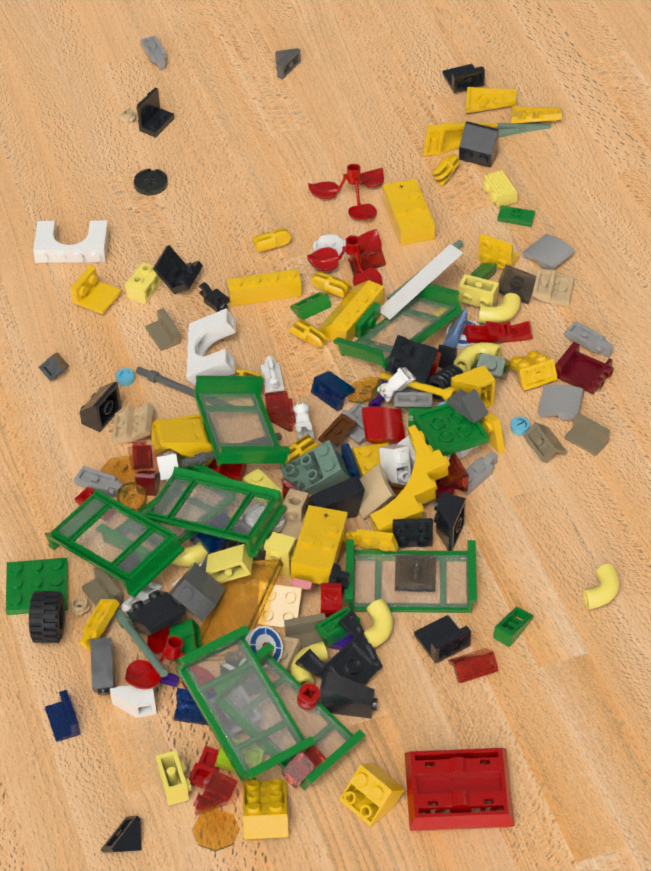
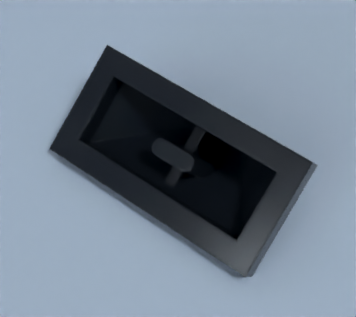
M138 816L125 817L101 848V851L103 853L141 851L140 818Z

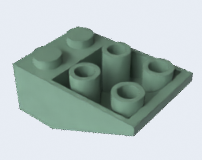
M330 440L291 461L285 467L280 468L288 490L294 489L309 493V495H313L351 478L340 450Z

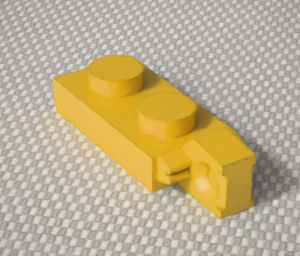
M357 529L356 532L346 531L343 544L346 545V539H354V546L365 549L371 548L397 552L399 547L394 534L388 532Z
M100 599L82 629L84 633L79 644L85 650H91L90 639L100 638L105 631L106 626L120 604L116 599Z

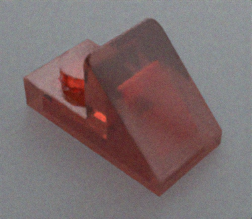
M313 745L304 752L300 751L283 769L281 774L297 789L304 783L306 776L327 758Z

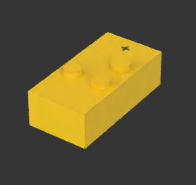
M416 178L382 184L383 202L400 245L435 240V223Z
M308 505L291 561L290 579L297 578L316 584L329 583L333 564H337L346 533L348 512Z

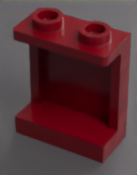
M573 342L555 364L557 378L572 386L583 388L584 391L594 395L598 389L603 387L606 378L611 377L614 371V367H612L613 359L609 358L606 363L580 353V344Z

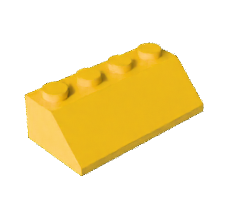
M298 269L225 279L231 307L302 297L301 279Z
M370 280L354 286L319 326L318 330L327 339L332 341L337 337L352 341L356 337L355 324L374 302L379 303L380 307L384 303V286Z

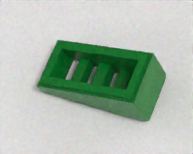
M516 606L495 626L493 638L510 647L532 621L534 615Z

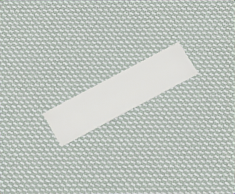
M451 244L448 245L380 307V313L390 320L463 252Z

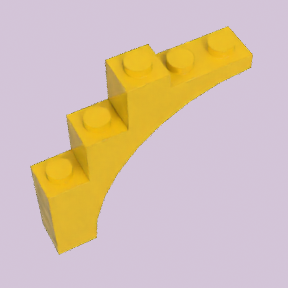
M415 425L408 427L409 440L415 452V464L412 475L405 488L394 500L384 508L370 514L371 525L374 531L393 533V519L423 518L425 511L422 504L436 499L435 490H437V485L435 481L449 475L448 467L450 463L447 456H443L440 450L433 451L431 445L426 444L423 432L418 431Z

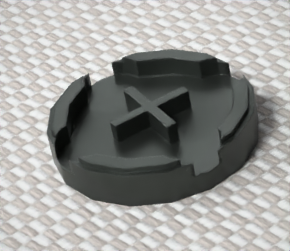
M145 169L134 177V188L142 195L160 194L168 186L166 174L159 169H155V171Z

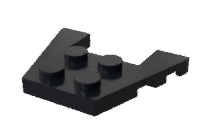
M351 609L337 624L352 640L326 664L309 649L295 662L297 666L321 679L323 672L329 671L362 685H365L383 667L374 648L365 637V631L362 625H359L355 612Z

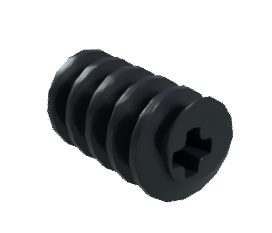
M448 365L434 375H431L426 384L442 389L451 387V378L462 374L463 371L456 365ZM432 394V397L437 399L442 397L439 395Z

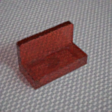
M488 648L448 660L449 664L454 667L458 683L499 671L494 651Z

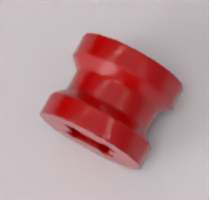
M311 683L302 685L297 696L298 706L304 710L314 709L320 697L319 688Z

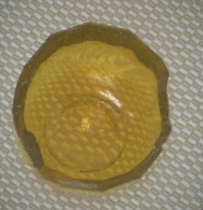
M131 481L122 484L116 494L118 502L136 512L147 505L148 496L146 491L135 482Z

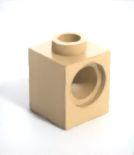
M289 489L283 501V505L287 507L284 519L296 522L302 521L306 513L309 493Z

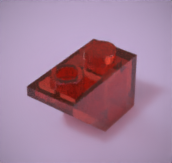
M287 391L266 393L265 407L270 421L288 432H293L292 424L296 423L295 412H291L293 409L292 398L288 399Z
M146 441L132 442V446L127 447L131 470L153 468L152 445H146Z
M216 770L213 771L212 776L207 774L202 785L205 787L202 795H197L193 806L196 807L194 814L201 815L228 805L238 781Z

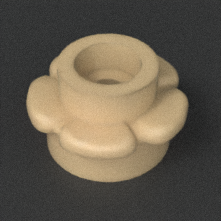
M126 109L120 114L122 123L129 125L135 122L136 113L134 111Z
M83 596L74 597L71 601L70 611L76 615H83L85 612H88L90 609L88 600Z

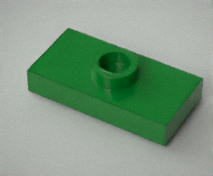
M501 205L497 221L532 227L535 211Z
M374 302L355 324L357 338H360L370 328L375 326L376 321L380 318L379 303Z

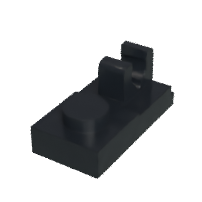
M336 563L333 564L329 583H342V595L343 590L348 589L350 573L341 571V566Z

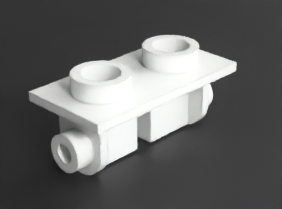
M267 356L264 364L261 365L262 375H265L263 379L266 393L284 391L279 362L276 363L272 356Z

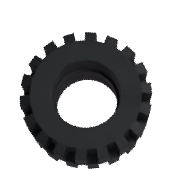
M34 591L29 606L30 637L33 643H59L62 639L65 625L63 595L61 591Z

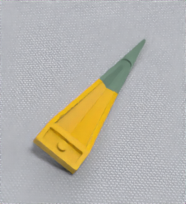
M442 122L440 125H427L422 149L423 156L442 155L459 149L465 123ZM476 123L499 129V138L551 128L550 124Z

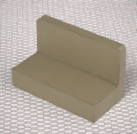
M165 309L157 310L158 321L146 325V330L160 351L181 344L179 330Z
M577 413L574 416L573 428L565 435V440L597 456L609 443L610 430Z
M535 422L523 435L542 462L547 463L557 452L563 455L567 454V450L547 426Z
M97 567L94 568L95 579L82 586V590L96 607L100 599H116L120 603L119 606L122 605V594L106 572Z
M325 613L284 620L286 637L300 639L302 645L299 650L311 644L322 642L323 640L316 631L315 625L326 619Z

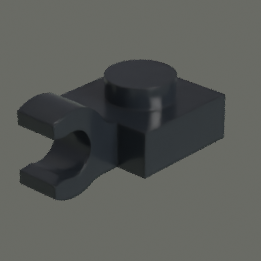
M206 282L199 285V288L202 289L199 294L204 297V303L214 311H216L215 308L220 302L229 303V297L217 288L212 291Z

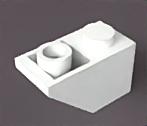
M393 444L379 447L381 468L391 483L406 485L411 477L409 446Z
M131 685L110 688L112 704L135 718L157 714L153 688L138 689Z

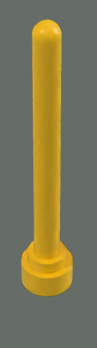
M385 372L380 374V378L386 381L393 376ZM412 381L407 386L442 396L446 402L449 397L459 391L452 387L442 389Z

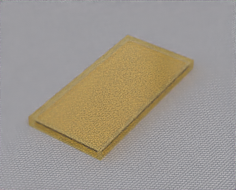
M281 559L253 561L251 575L221 583L226 589L217 605L204 619L200 627L202 646L245 624L249 631L256 628L284 565ZM237 644L205 661L241 660L243 653Z

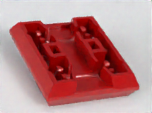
M482 748L410 751L405 753L410 831L507 828L515 825L507 749ZM484 801H492V803L484 804ZM435 803L436 806H428V804ZM472 808H480L478 812H471ZM449 809V813H441V811Z

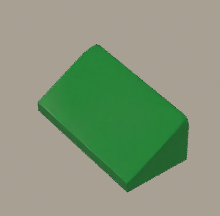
M481 263L470 275L489 280L496 273L497 264Z
M318 292L292 304L290 309L298 318L305 320L330 308L332 305L328 294Z
M348 606L315 625L316 631L327 647L348 635L337 624L351 610ZM356 615V619L360 625V618Z

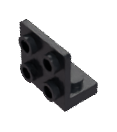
M468 64L442 71V75L454 93L467 90V87H480L485 84V69L483 66L475 68L473 64Z
M156 87L137 104L139 131L155 138L175 119L174 113L160 108L159 91Z
M168 245L163 250L153 270L173 294H177L190 289L203 265L200 261L185 264L173 248Z
M397 335L385 371L396 374L399 367H406L414 375L416 382L426 384L438 349Z
M393 519V534L400 548L433 546V519Z
M449 615L414 631L415 638L435 664L471 646V630L467 625L459 629Z

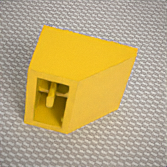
M485 365L451 378L452 388L463 390L467 394L475 389L486 408L494 406L496 380Z
M374 763L360 764L339 801L368 826L372 827L395 807L405 789Z

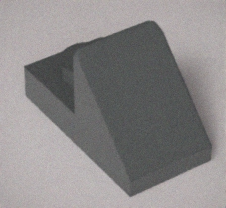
M299 48L275 52L277 78L283 80L301 62Z
M475 389L468 394L463 390H459L447 399V404L474 424L488 415V410Z

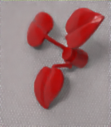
M349 164L347 166V174H343L340 186L329 181L315 184L308 183V188L314 196L320 199H332L337 196V192L341 191L347 179L349 184L355 185L358 205L349 208V216L356 220L374 219L377 216V210L373 205L368 203L361 205L358 183L370 188L381 186L384 183L383 168L361 173L360 165Z
M377 229L368 231L358 237L355 235L348 236L346 238V246L342 247L339 256L338 252L331 247L320 248L307 255L308 261L316 269L332 271L338 268V260H341L346 252L349 256H356L359 271L361 272L354 275V286L368 280L382 285V276L379 271L374 268H367L363 271L359 256L362 253L372 256L381 251L382 242Z
M168 626L149 635L147 639V645L154 654L162 653V657L159 660L161 663H163L165 658L169 661H174L184 656V653L181 652L183 646L182 639L177 636H170L168 638L170 634ZM135 660L128 665L124 679L135 688L151 689L160 683L161 676L150 662ZM195 665L190 668L200 686L215 679L208 670L201 666ZM182 680V685H183L184 688L188 691L186 685L184 684V682H183V680ZM214 687L204 693L206 694L214 691Z

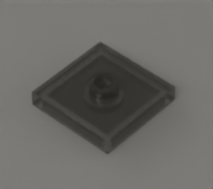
M505 264L498 281L499 293L503 295L508 293L517 294L521 298V302L528 304L533 293L536 275Z
M395 554V591L435 592L436 555Z

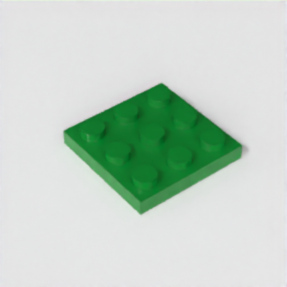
M447 403L413 414V420L419 431L423 432L426 444H430L433 451L440 450L443 456L489 443V436L480 421L476 424L472 423Z
M67 558L7 562L6 614H29L30 600L34 591H61L64 598L65 611H68Z

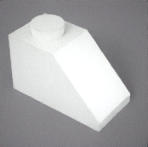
M176 451L157 456L161 480L166 479V483L173 474L174 466L180 468L179 453Z

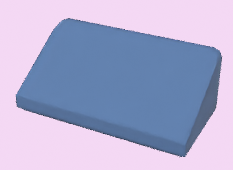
M464 309L453 320L443 345L453 348L457 347L467 324V310Z

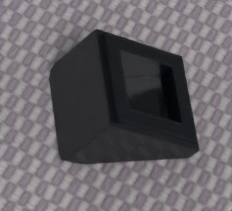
M440 344L438 352L441 353L438 367L443 369L448 365H454L457 349Z

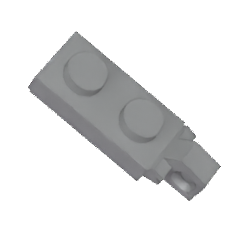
M156 36L141 39L140 45L153 64L157 63V67L160 70L165 69L166 52Z
M577 321L564 332L566 338L595 353H601V355L610 357L613 354L614 346L608 343L604 335Z
M491 451L485 458L480 457L455 478L452 485L466 495H469L492 475L498 455Z
M85 466L81 468L73 480L75 485L84 488L89 487L94 490L97 489L109 496L115 495L125 498L128 493L127 485L117 480L116 476Z

